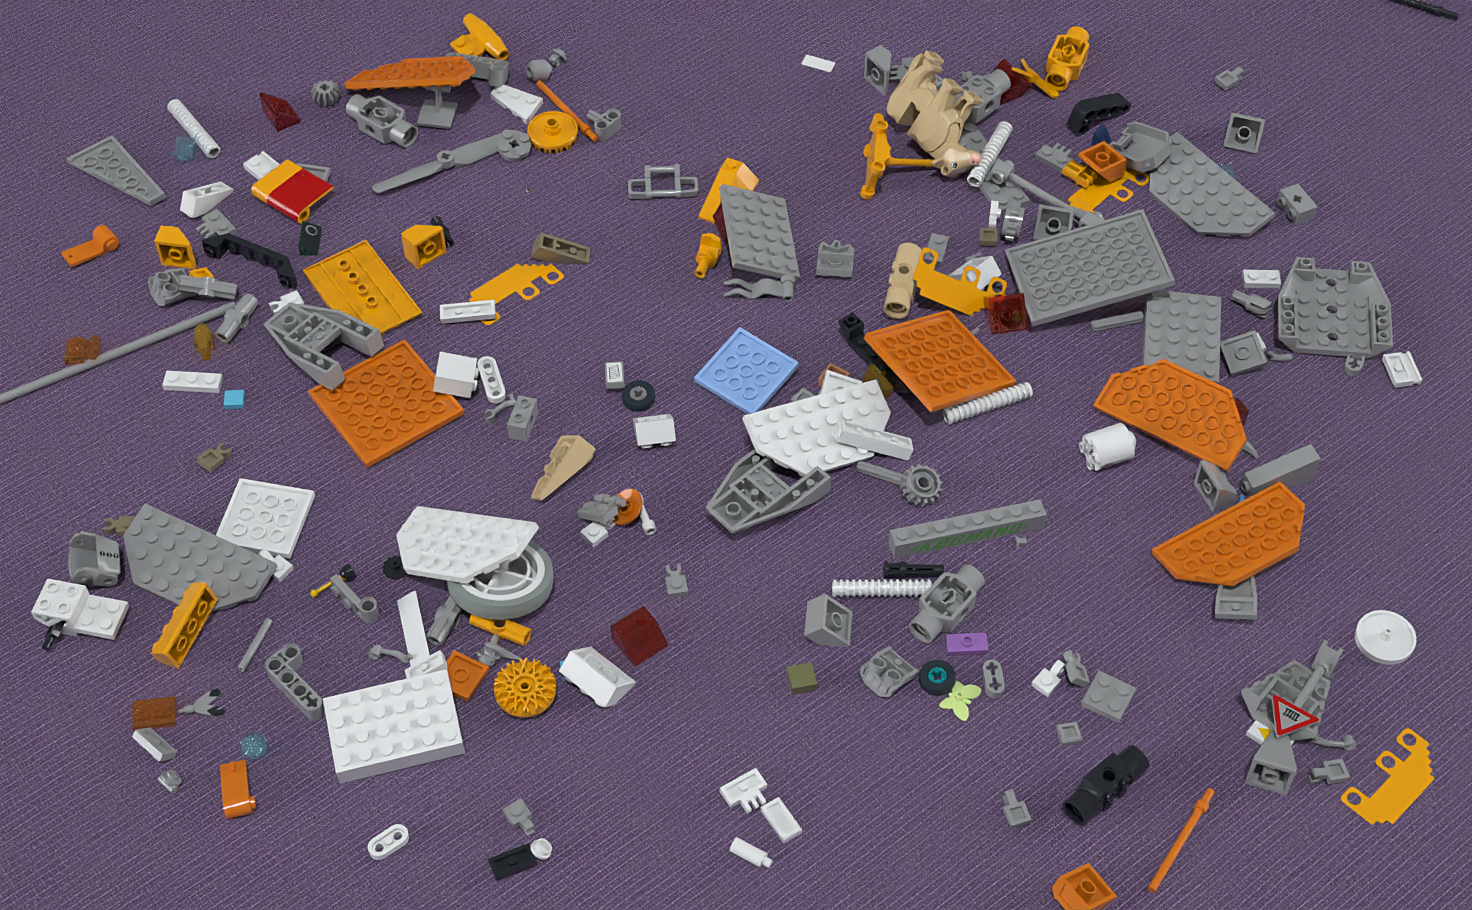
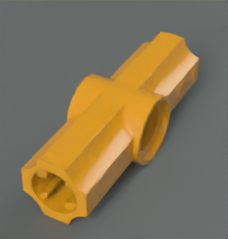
M471 614L469 624L488 631L492 635L499 636L500 640L507 639L522 646L527 645L532 633L530 628L508 619H487Z

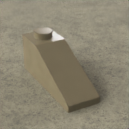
M541 232L533 242L531 257L552 263L588 264L590 247Z

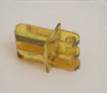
M200 323L194 329L193 343L196 353L200 352L202 360L209 361L211 359L210 350H215L213 335L206 324Z
M870 364L862 380L864 383L877 380L886 401L893 386L884 377L885 371L881 372L877 366Z

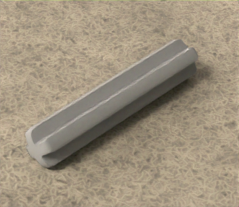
M1141 311L1093 320L1091 321L1092 331H1099L1143 321L1144 316Z
M861 460L856 466V471L902 485L900 479L903 477V474Z

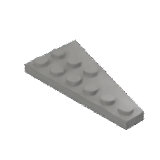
M113 135L66 158L68 164L149 206L166 198L165 193Z

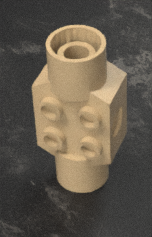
M903 243L898 247L896 258L892 265L894 273L890 274L889 285L891 286H889L884 312L889 317L895 319H902L908 316L914 299L917 281L912 277L922 250L913 243Z

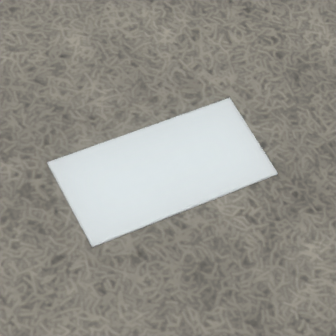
M806 54L801 64L831 72L835 62Z

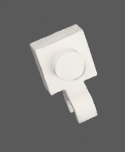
M614 517L606 523L592 522L580 531L581 536L594 548L608 537L607 531L615 526L613 522L615 520Z
M266 549L258 553V555L278 565L272 575L278 582H281L294 570L293 565L280 555L273 558Z
M1057 660L1050 671L1044 668L1032 681L1031 686L1046 697H1049L1061 683V679L1058 677L1063 673L1065 664Z

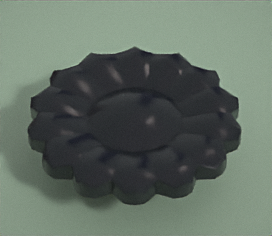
M400 555L393 556L392 558L389 557L382 566L383 573L392 580H399L407 574L403 568Z

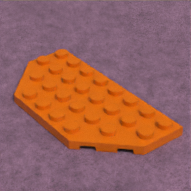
M463 56L407 58L393 65L389 63L378 66L377 69L371 71L369 69L361 71L344 82L345 89H353V91L363 88L367 90L376 88L384 90L390 87L400 89L407 86L410 89L418 86L428 88L433 85H437V87H444L446 85L456 87L461 85L462 81L470 79V76L475 73V68Z
M1165 359L1158 360L1157 363L1147 366L1142 365L1131 368L1130 371L1112 374L1093 404L1095 409L1200 460L1213 463L1227 473L1247 442L1232 391Z
M1279 481L1154 547L1152 555L1175 579L1234 586L1298 551L1305 504Z

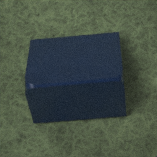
M1102 124L1094 132L1092 146L1103 141L1107 144L1111 142L1105 124Z

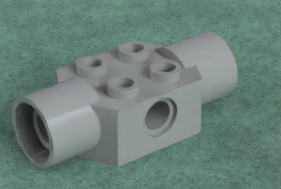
M996 69L986 77L975 75L960 86L963 90L955 96L954 103L963 96L965 90L975 92L984 102L972 108L966 121L977 123L999 108L1001 95L1011 87L1010 79L1000 69Z
M360 94L352 96L347 103V115L357 120L359 130L383 144L394 141L405 148L410 147L415 142L418 136V128L406 121L405 110L381 96L367 99Z
M963 565L956 574L944 572L920 597L919 614L909 623V629L912 634L921 642L929 644L940 632L951 633L975 607L976 593L985 584L983 575L971 565Z

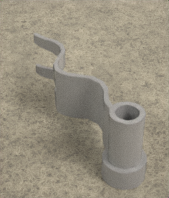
M790 274L783 275L781 281L765 278L754 284L747 283L738 278L724 281V285L739 284L752 291L748 292L737 288L724 293V297L740 294L748 299H756L761 295L771 294L783 297L785 302H791L794 299L793 287L795 286V277Z

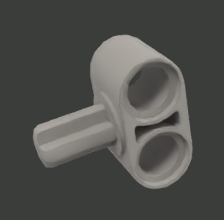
M609 109L603 115L592 110L588 111L587 118L594 122L595 134L599 137V141L608 140L621 129V113L619 110Z

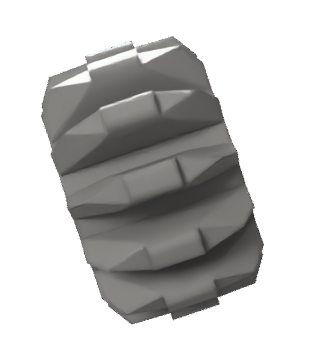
M332 80L318 81V84H313L311 89L313 101L319 106H333L334 103H338L341 95L337 83H333Z

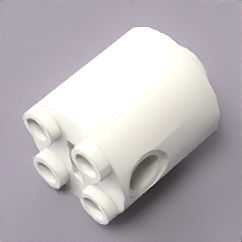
M1118 423L1083 435L1082 442L1079 443V449L1081 453L1085 454L1088 469L1090 471H1097L1132 459L1135 455L1136 439L1134 434L1128 431L1124 424Z

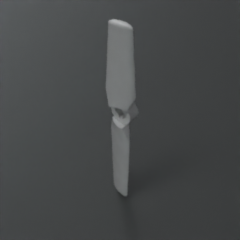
M502 133L458 147L453 151H441L437 154V160L374 184L372 189L376 193H381L444 170L443 168H450L455 165V168L468 165L497 153V139Z

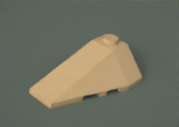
M580 435L561 436L551 451V462L546 464L543 469L545 475L538 480L530 498L542 501L589 463L593 458L596 448Z

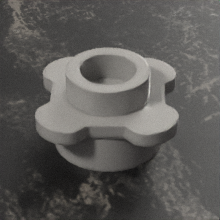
M485 648L481 652H477L479 662L485 665L493 666L495 660L500 659V656L496 655V652L492 649Z

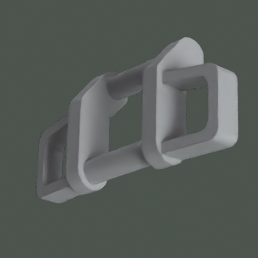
M679 164L655 167L645 165V179L628 180V195L630 199L697 196L698 180L697 177H680ZM674 173L675 190H651L650 174ZM680 184H694L695 188L681 191ZM633 186H646V192H633L631 188Z

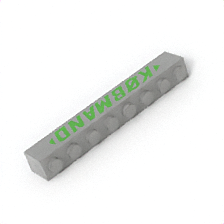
M1041 499L893 529L890 530L888 544L893 558L898 559L1043 529L1047 514Z

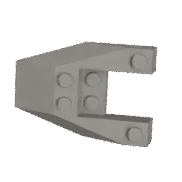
M288 303L264 323V327L287 356L319 384L330 390H333L345 380L340 363L319 353L334 339L371 357L384 347L379 329L340 310Z
M754 449L734 464L706 506V511L733 534L817 502L830 492L831 477L817 466L789 487L771 472L779 464L766 455L762 456L756 453Z

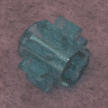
M251 733L249 737L244 736L240 743L243 755L250 759H257L259 755L264 756L268 749L265 737L257 733Z

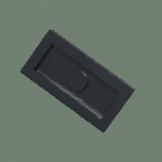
M529 843L488 859L496 881L537 865Z

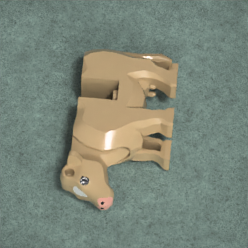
M925 51L924 54L921 53L913 59L907 73L892 92L886 110L895 119L897 124L911 126L907 135L917 141L924 151L935 158L932 161L934 167L940 168L944 176L956 178L959 174L967 172L970 167L978 165L981 161L979 152L969 150L958 142L964 123L970 115L972 108L981 105L984 101L975 92L965 90L963 96L954 103L955 96L961 93L963 89L952 79L944 78L942 87L937 91L935 86L937 78L931 79L935 74L942 72L943 69L940 65L943 64L944 60L935 52Z

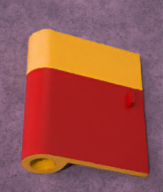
M287 159L254 183L251 193L254 197L289 218L303 224L309 218V207L333 190L334 187Z

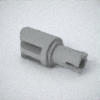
M1239 290L1233 292L1232 301L1244 305L1247 311L1265 319L1269 317L1271 301L1256 294L1249 296Z

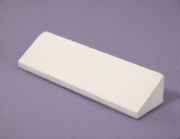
M844 420L839 422L838 442L904 460H909L913 452L911 438Z
M416 591L397 600L408 654H412V658L409 659L411 666L430 656Z

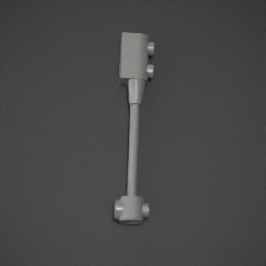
M999 159L992 168L991 179L996 184L1007 183L1009 180H1012L1057 207L1075 210L1073 219L1079 224L1078 228L1104 221L1100 212L1095 211L1092 213L1069 206L1014 174V164L1010 160L1004 162Z

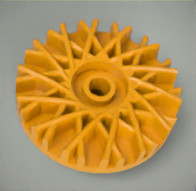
M548 111L535 116L529 122L527 134L529 135L531 146H535L536 150L538 149L540 152L543 148L544 152L547 153L549 151V154H551V150H555L557 154L558 151L562 153L564 147L566 150L572 148V143L575 144L577 142L578 125L566 113Z
M527 657L524 659V662L521 658L519 663H514V660H512V665L507 663L506 669L501 667V672L497 673L498 678L494 679V694L498 705L506 713L516 717H531L542 713L552 704L556 695L554 673H551L550 667L547 668L546 664L544 666L541 665L540 660L536 662L533 659V662H528Z

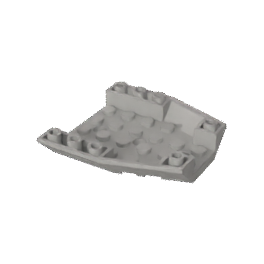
M1296 257L1278 295V339L1294 353L1333 356L1353 354L1358 357L1365 356V358H1371L1392 348L1391 303L1371 263L1351 261L1349 271L1315 268V258ZM1329 338H1335L1336 341H1331Z

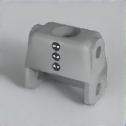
M80 531V533L74 534L69 542L71 547L68 556V567L72 582L88 587L115 585L120 574L118 543L94 533Z

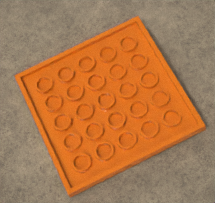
M950 310L866 333L864 337L865 341L930 412L1013 387L1016 383V379Z
M405 339L344 371L345 380L333 390L321 384L308 390L309 396L366 468L465 414L464 409L451 394L433 391L435 374Z

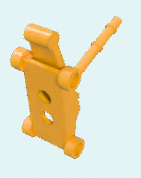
M876 113L872 119L869 129L873 132L869 144L865 145L863 150L864 156L867 157L866 181L860 190V196L866 200L872 199L875 193L876 182L883 176L886 166L934 167L932 165L933 160L890 157L891 147L888 144L886 132L888 123L880 113Z

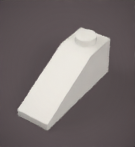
M217 182L183 191L180 210L191 218L204 215L233 192V188L222 182Z

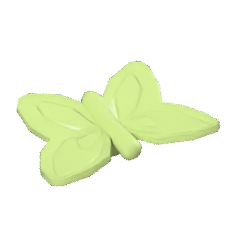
M956 681L951 690L952 692L949 693L950 697L944 699L939 706L943 709H953L954 714L959 719L966 721L969 716L966 704H971V700L968 699L978 697L981 693V688L976 685L964 686Z

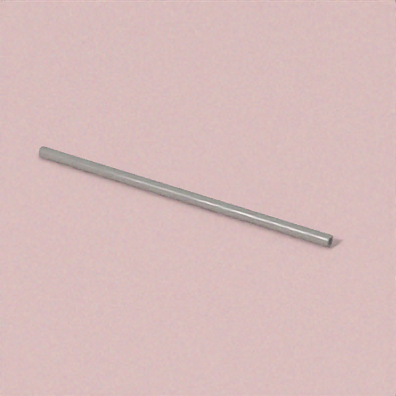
M233 301L0 394V404L223 316L229 308H234L236 305Z

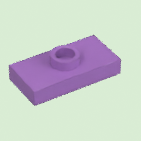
M986 633L946 634L945 636L947 656L988 654Z

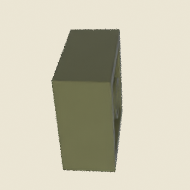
M812 662L786 668L792 695L817 691L818 684Z

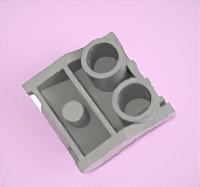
M184 268L168 269L164 272H157L153 277H149L150 294L158 306H164L168 303L181 301L197 295L195 293L179 291L181 275L188 276Z
M888 646L877 652L868 662L862 665L859 672L864 684L880 697H890L893 692L918 675L919 670L912 667L894 652L892 647Z

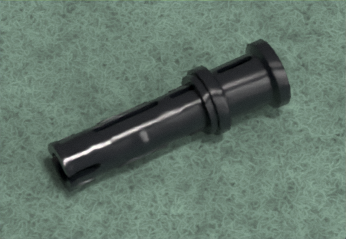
M900 561V563L883 562V578L900 577V579H904L906 576H941L944 573V564H906L904 561Z

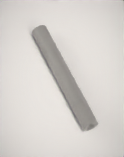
M266 618L237 667L239 671L245 672L273 623L271 619Z

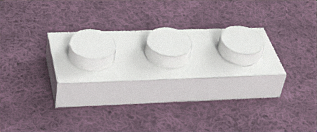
M495 300L440 305L441 324L496 319Z
M166 371L162 386L164 390L219 393L223 376L216 373Z

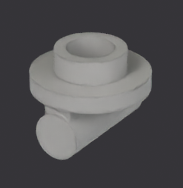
M174 770L163 771L158 778V781L172 794L177 792L178 786L182 781L179 774Z

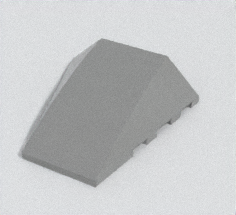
M1294 660L1278 669L1276 673L1267 675L1264 680H1258L1253 683L1252 687L1244 688L1241 693L1252 718L1269 729L1275 730L1272 696L1275 694L1293 704L1314 671ZM1321 676L1301 708L1319 719L1318 723L1288 734L1290 741L1316 738L1331 681Z

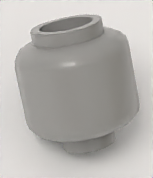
M545 59L531 60L526 66L527 77L534 82L539 80L546 81L552 73V67Z

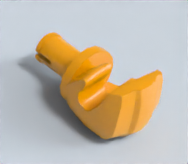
M707 233L701 236L700 248L695 257L698 266L694 272L699 278L706 276L708 268L714 267L722 254L721 239L715 234Z

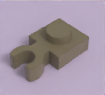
M220 443L216 450L209 448L199 455L197 463L211 473L225 463V458L232 455V448L224 450L225 444Z
M119 516L118 521L106 518L104 520L105 524L111 526L103 527L104 534L110 535L116 532L118 537H123L136 516Z

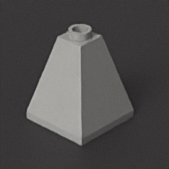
M1271 730L1253 758L1245 779L1246 784L1287 795L1297 771L1289 735L1277 738L1275 730Z

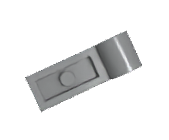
M337 574L330 578L332 593L342 599L344 606L348 610L352 609L355 614H358L367 623H373L379 618L377 602L373 597H364L360 600Z

